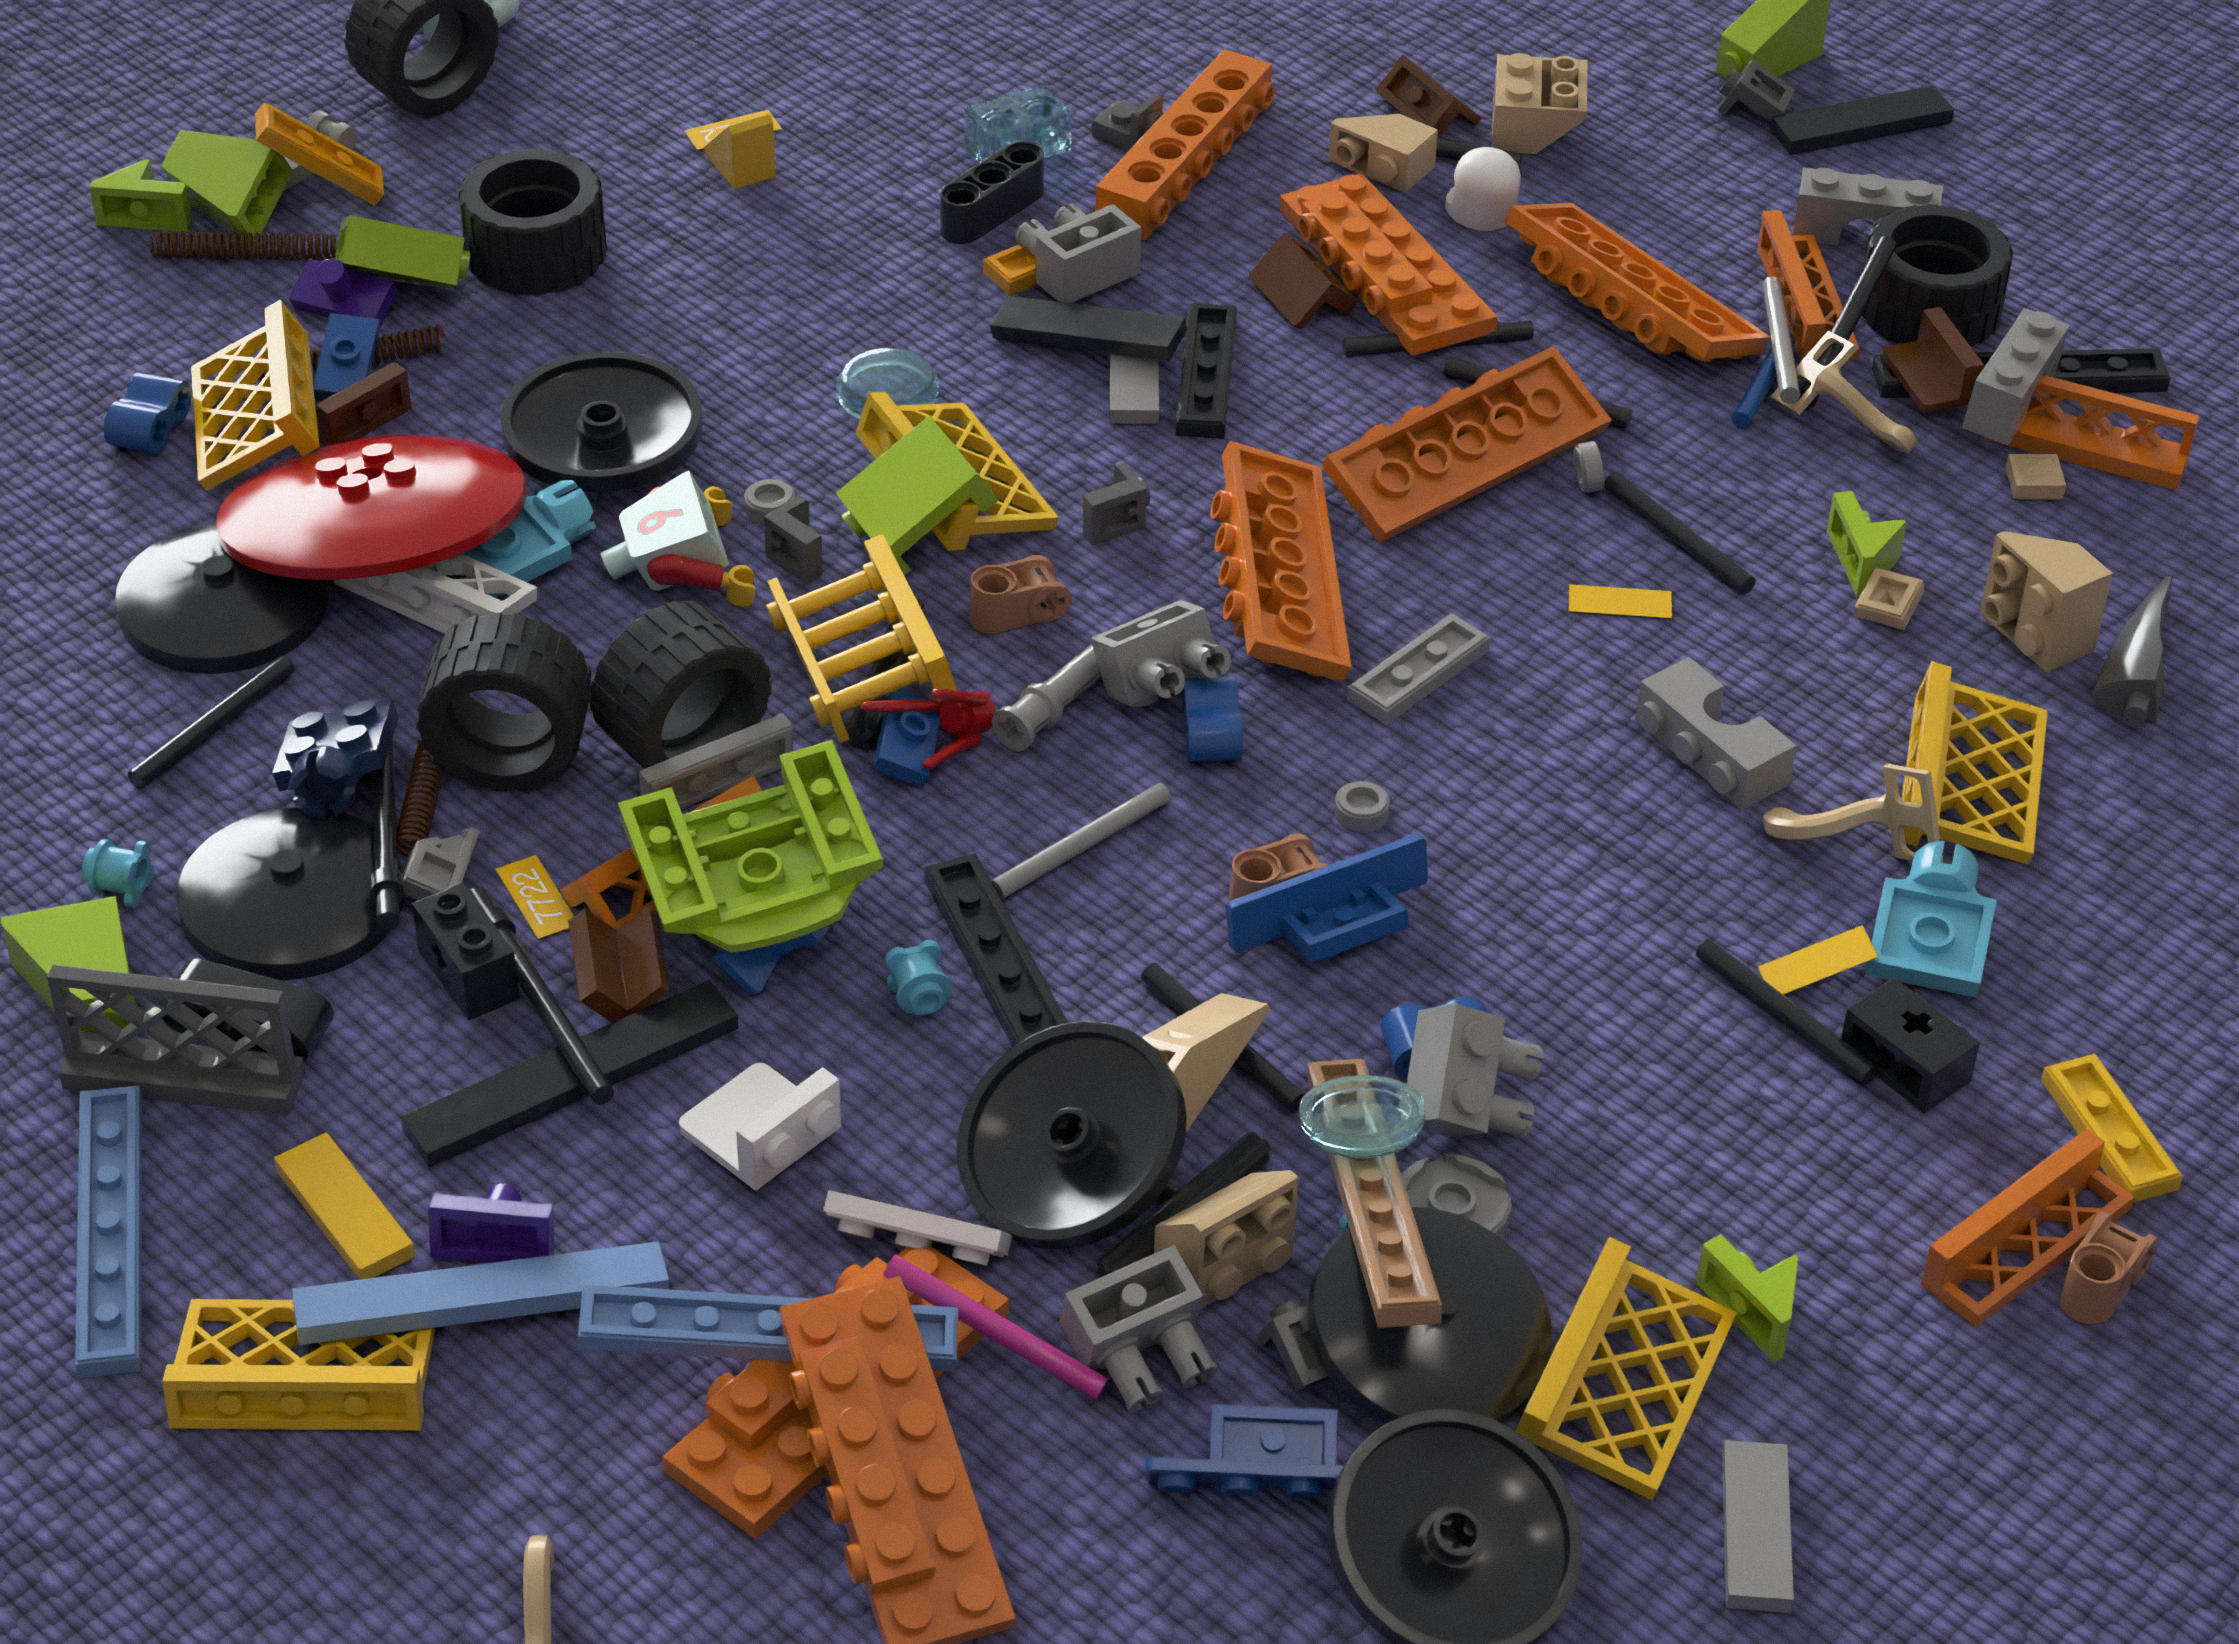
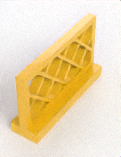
M282 300L264 309L266 324L264 327L191 366L198 481L206 491L290 445H293L302 456L319 447L309 335ZM262 348L259 354L255 358H252L255 352ZM241 370H245V372L241 375L236 383H232L234 379L238 376V374L241 372ZM221 371L214 381L208 380V377ZM264 372H266V376L262 379L259 385L254 386V384L258 381L261 375ZM222 395H225L224 399L220 402L217 408L212 409L213 406L220 399V397ZM244 398H248L238 412H235L234 410ZM266 400L270 401L261 414H256ZM223 424H228L218 438H215L214 436ZM246 426L250 427L240 441L236 440ZM268 429L275 431L274 434L261 440ZM226 452L230 453L224 461L218 464Z
M868 392L855 434L875 459L930 415L949 439L957 443L955 446L975 470L980 471V477L994 494L1004 501V503L996 502L985 512L991 516H978L979 510H982L970 497L936 525L932 531L948 551L965 550L970 535L1055 530L1059 516L965 403L896 405L886 392ZM945 421H957L962 428ZM964 446H966V447H968V448H970V449H973V450H975V451H978V452H980V453H983L985 456H982V455H980V454H977V453H975V452H972V451H970V450H967V449L964 448ZM987 475H990V476H992V477H995V478H997V479H1000V480H1002V481H1005V482H1007L1009 485H1006V484H1004V483H1001V482H999V481H996V480H994V479H991V478L987 477ZM1011 504L1031 511L1032 513H1027L1017 508H1014L1011 506Z
M1931 661L1914 700L1906 767L1931 771L1940 839L2028 865L2034 854L2048 710L1951 682L1952 667ZM1954 702L1972 707L1979 716L1967 720L1954 706ZM2013 719L2031 725V731L2019 735L2005 720ZM1990 726L2003 741L1991 745L1978 730ZM1962 736L1975 751L1963 755L1950 740ZM2013 751L2025 763L2026 767L2014 770L2001 755ZM1986 761L1999 776L1987 781L1974 765ZM1958 772L1971 787L1959 791L1946 776ZM1904 776L1901 799L1906 802L1922 804L1918 780L1914 777ZM2010 787L2023 802L2010 806L1997 791ZM1982 797L1995 813L1983 817L1970 801ZM1954 808L1967 823L1960 825L1940 819V812ZM2006 823L2020 838V842L2001 837L1994 827ZM1904 825L1906 844L1917 847L1922 834L1926 835L1925 831L1918 827Z
M1609 1236L1522 1415L1516 1432L1536 1447L1538 1445L1652 1501L1737 1312L1626 1260L1631 1246ZM1630 1284L1651 1294L1658 1307L1635 1312L1624 1292L1627 1285ZM1617 1308L1620 1315L1612 1317ZM1695 1315L1717 1327L1714 1334L1691 1339L1680 1317ZM1665 1321L1676 1342L1653 1347L1642 1326ZM1627 1329L1637 1351L1614 1356L1604 1334ZM1706 1351L1701 1359L1698 1352ZM1595 1352H1596L1597 1355H1598V1357H1599V1359L1592 1360V1358H1593V1356H1594V1354H1595ZM1683 1356L1694 1378L1671 1383L1660 1361ZM1645 1364L1656 1386L1632 1391L1621 1369ZM1607 1373L1617 1395L1593 1400L1583 1378ZM1686 1395L1683 1403H1681L1678 1396ZM1575 1396L1578 1401V1404L1571 1405L1573 1398ZM1663 1400L1674 1422L1650 1427L1640 1405ZM1625 1409L1636 1431L1611 1436L1601 1414ZM1586 1417L1597 1440L1581 1443L1558 1432L1562 1422ZM1665 1440V1443L1661 1449L1658 1441ZM1643 1445L1654 1466L1650 1476L1625 1464L1619 1450Z
M191 1299L174 1364H167L162 1380L169 1429L421 1431L424 1417L422 1397L436 1327L412 1330L400 1338L393 1333L320 1342L318 1344L321 1347L300 1358L290 1350L299 1344L293 1300ZM203 1321H230L233 1324L213 1337L202 1329ZM274 1322H292L295 1325L276 1337L264 1329ZM247 1337H250L260 1345L240 1357H237L228 1350V1348ZM371 1338L383 1346L365 1358H362L352 1350ZM212 1357L222 1364L199 1365ZM273 1358H276L284 1365L262 1364L268 1362ZM336 1358L346 1365L324 1366ZM397 1359H400L408 1366L387 1365L394 1362Z

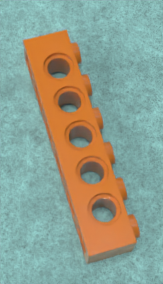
M1223 49L1096 185L1095 211L1114 204L1142 227L1141 240L1145 241L1158 225L1162 226L1174 207L1179 202L1186 200L1193 186L1201 178H1205L1209 174L1212 165L1222 155H1226L1229 152L1233 142L1241 133L1247 132L1250 129L1253 120L1260 112L1270 107L1275 95V85L1271 83L1272 64Z

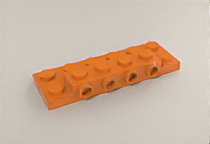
M1362 173L1345 175L1334 181L1315 186H1304L1297 191L1280 195V212L1299 231L1302 239L1305 242H1309L1319 253L1323 262L1339 275L1347 289L1352 290L1360 298L1371 315H1375L1391 334L1395 333L1398 336L1401 345L1411 356L1488 335L1497 330L1498 316Z
M1553 203L1511 206L1505 223L1521 233L1520 239L1536 247L1531 262L1536 265L1537 270L1544 274L1549 281L1568 287L1570 293L1578 297V300L1584 305L1600 309L1604 317L1611 320L1612 324L1628 332H1634L1636 338L1644 343L1649 350L1661 355H1671L1672 352L1686 351L1691 357L1705 362H1711L1714 358L1729 357L1741 359L1742 356L1765 353L1771 336L1575 204Z
M1552 346L1501 372L1497 369H1492L1483 374L1474 385L1461 390L1460 387L1452 388L1443 394L1435 404L1423 408L1422 405L1415 406L1407 411L1399 421L1387 427L1383 423L1372 427L1360 440L1327 455L1322 468L1380 544L1576 446V444H1580L1604 432L1612 420L1556 347Z
M1229 441L1222 454L1226 488L1224 491H1217L1210 510L1211 519L1220 521L1221 525L1215 537L1214 549L1215 552L1224 554L1225 557L1219 571L1218 582L1220 586L1226 587L1229 590L1223 606V619L1233 622L1234 636L1245 639L1247 656L1257 658L1265 663H1275L1304 671L1312 676H1322L1343 682L1352 666L1321 467Z
M928 1245L925 1249L906 1247L897 1255L1004 1318L1009 1315V1299L932 1246ZM876 1257L864 1268L857 1264L849 1266L838 1278L835 1292L888 1279L883 1276L888 1264ZM906 1290L910 1305L934 1306ZM959 1320L956 1361L985 1336ZM750 1359V1365L736 1377L730 1373L719 1376L709 1388L706 1396L707 1418L662 1456L663 1469L667 1475L754 1539L760 1536L829 1474L826 1465L816 1467L812 1458L807 1430L814 1428L808 1408L798 1410L793 1398L789 1380V1373L796 1371L793 1362ZM932 1370L935 1379L944 1372Z
M901 1276L781 1306L779 1319L796 1371L789 1373L793 1398L798 1410L805 1408L809 1410L814 1428L807 1430L812 1458L816 1467L827 1466L833 1485L826 1487L829 1511L835 1525L845 1523L851 1542L850 1545L844 1546L848 1571L854 1584L864 1582L883 1644H958L1014 1628L1016 1617Z

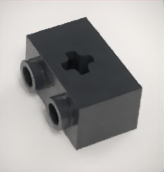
M464 883L412 903L418 951L468 1021L520 999L514 950Z
M1894 977L1847 1008L1841 1036L1842 1040L1878 1066L1877 1078L1924 1114L1971 1082L1980 1042L1971 1036L1966 1029L1955 1024L1930 1005L1921 995L1914 993Z

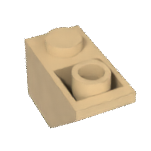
M1401 114L1335 119L1331 123L1329 161L1356 173H1362L1370 179L1406 193L1435 168L1438 130Z

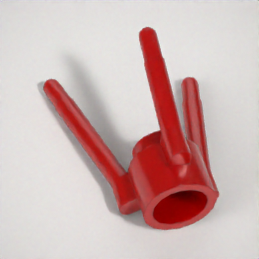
M933 689L931 697L936 700L866 701L862 703L861 709L864 712L880 713L906 711L940 712L939 718L942 727L954 736H958V739L923 762L924 769L930 770L962 750L980 745L979 734L988 732L992 728V718L996 713L994 703L988 691L966 692L950 689Z

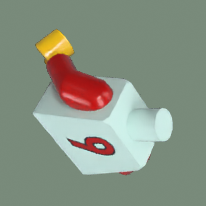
M689 470L663 486L654 487L644 498L623 510L619 519L626 541L601 552L604 565L614 580L638 569L650 589L658 591L673 585H693L718 591L720 587L727 588L726 598L730 603L744 607L754 602L756 588L754 587L755 575L752 569L746 565H737L729 573L724 572V567L728 566L729 563L717 526H724L730 523L732 504L726 500V494L719 487H709L703 493Z

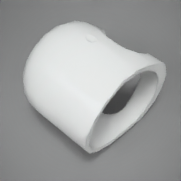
M1480 147L1467 152L1461 157L1454 172L1455 186L1450 189L1446 196L1445 209L1457 223L1467 228L1479 231H1494L1506 227L1508 224L1505 221L1511 206L1517 205L1521 175L1517 162L1508 153L1493 147Z

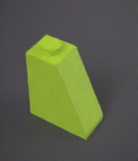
M1756 0L1721 34L1716 73L1724 78H1727L1733 69L1741 73L1752 59L1779 77L1822 55L1830 0Z
M184 130L179 131L161 165V168L171 182L187 183L190 203L230 232H236L238 237L243 232L246 243L247 234L251 232L253 235V245H255V233L258 232L261 236L293 173L292 168L283 155L261 144L256 139Z
M349 215L340 224L335 259L339 260L345 269L374 277L451 289L457 285L458 278L466 279L470 251L463 250L465 238Z
M116 896L1 917L11 965L54 1012L47 980L52 965L130 973ZM69 988L71 993L88 1005L98 1000L85 989ZM134 995L125 996L134 1004H136ZM110 1007L101 1013L122 1029L131 1023ZM86 1024L78 1029L79 1031L97 1033Z

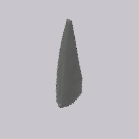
M2172 575L2166 576L2128 619L2115 640L2093 689L2092 699L2106 711L2124 716L2128 722L2133 724H2140L2144 721H2157L2164 692L2162 634L2172 587Z

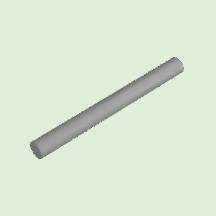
M1772 276L1763 281L1762 287L1780 398L1784 403L1791 404L1799 399L1800 391L1782 284L1779 278Z
M1157 783L994 878L991 882L1000 899L1008 897L1171 800L1168 788L1163 783Z

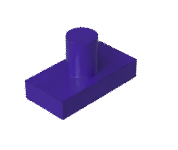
M308 259L289 296V300L295 309L328 318L330 313L379 319V326L381 328L398 290L393 281L345 269L343 264L337 259H327L323 262Z
M507 1184L494 1185L489 1189L486 1198L433 1194L428 1206L430 1257L494 1263L554 1255V1216L552 1204L522 1202L519 1191Z

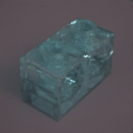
M1047 85L964 108L965 147L979 163L1005 146L1018 141H1029L1038 144L1044 151V158L1071 150V112Z

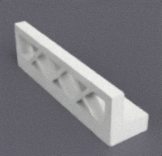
M464 554L399 573L334 580V584L444 634L453 625L464 622L466 618L499 612L514 615V613H519L537 600L536 586ZM446 575H465L472 579H452ZM506 593L510 596L501 601L487 594Z

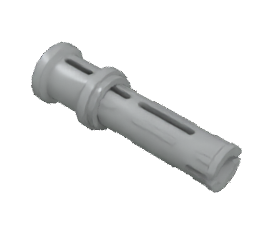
M1092 643L1043 684H1030L1021 692L1019 701L1013 706L1002 707L993 715V730L1002 744L1017 752L1027 749L1033 744L1035 734L1043 728H1052L1061 720L1064 707L1101 677Z

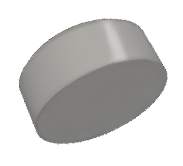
M1596 442L1576 444L1573 449V461L1581 491L1590 493L1603 490V465Z
M765 479L750 485L744 494L747 517L755 523L765 525L764 516L795 499L794 490L789 484L775 479Z
M1365 781L1352 782L1338 790L1335 797L1334 815L1337 822L1348 830L1361 833L1378 830L1387 822L1390 799L1387 792L1374 783Z

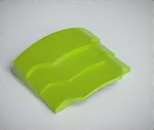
M833 740L779 755L784 785L682 815L672 787L618 803L624 831L665 932L696 934L716 946L733 953L785 942L824 928L842 918L858 884L881 869L884 864Z

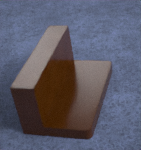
M1403 54L1375 90L1406 117L1437 129L1438 137H1441L1459 112L1476 125L1482 119L1479 114L1439 81Z
M1286 233L1281 235L1249 274V278L1289 322L1298 329L1305 326L1324 302L1346 316L1359 302L1310 249Z
M1941 307L1923 310L1917 341L1885 347L1882 355L1886 364L1917 407L1924 413L1968 405L1975 381L1982 372L1984 365Z
M393 362L316 404L319 443L327 446L359 439L411 410L407 370Z
M646 907L616 930L586 909H583L568 921L581 1003L613 1023L647 1008L668 992L669 983L656 912Z

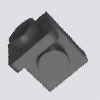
M1751 59L1741 73L1733 69L1721 85L1719 92L1724 97L1717 111L1725 115L1738 99L1747 105L1751 112L1758 116H1763L1771 122L1772 116L1783 115L1795 89Z
M1153 93L1138 107L1132 103L1117 99L1092 120V136L1130 150L1163 115V96Z
M1124 462L1114 465V485L1083 494V535L1091 545L1146 528V506L1150 504L1149 489L1144 479L1136 477Z
M798 496L764 516L765 556L804 583L809 584L822 576V535L809 525V501L802 496Z
M1303 1298L1293 1299L1270 1311L1269 1314L1272 1320L1262 1329L1258 1337L1263 1346L1271 1343L1275 1344L1297 1393L1330 1380L1331 1378L1322 1366L1311 1339L1308 1324V1305L1305 1304Z

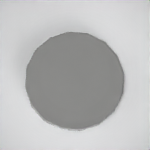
M1445 1155L1444 1160L1430 1162V1157L1416 1161L1401 1173L1411 1207L1433 1208L1463 1216L1492 1231L1501 1239L1503 1238L1511 1218V1196L1509 1198V1194L1506 1191V1183L1501 1175L1484 1162L1463 1155Z

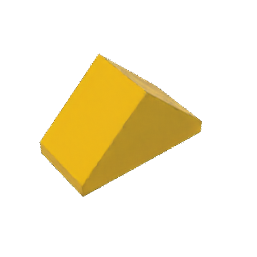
M770 114L728 126L704 146L706 156L734 189L776 177L774 127Z

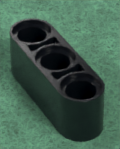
M1029 141L1013 142L946 184L940 192V232L942 237L955 244L974 242L1040 199L1044 193V151L1042 147Z
M203 959L189 960L176 977V979L283 991L294 1056L303 1057V1063L334 1019L332 1005L325 997L314 990ZM188 1001L182 1003L203 1019L213 1013L201 1003ZM248 1008L240 1010L259 1025L269 1020L268 1011ZM168 1014L161 1018L166 1025L179 1033H184L188 1030ZM225 1021L216 1026L218 1030L235 1042L245 1036ZM258 1045L248 1050L268 1053Z

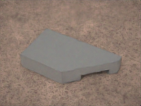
M472 827L464 829L461 835L440 839L435 836L418 840L411 851L403 873L404 894L419 901L461 884L480 830Z

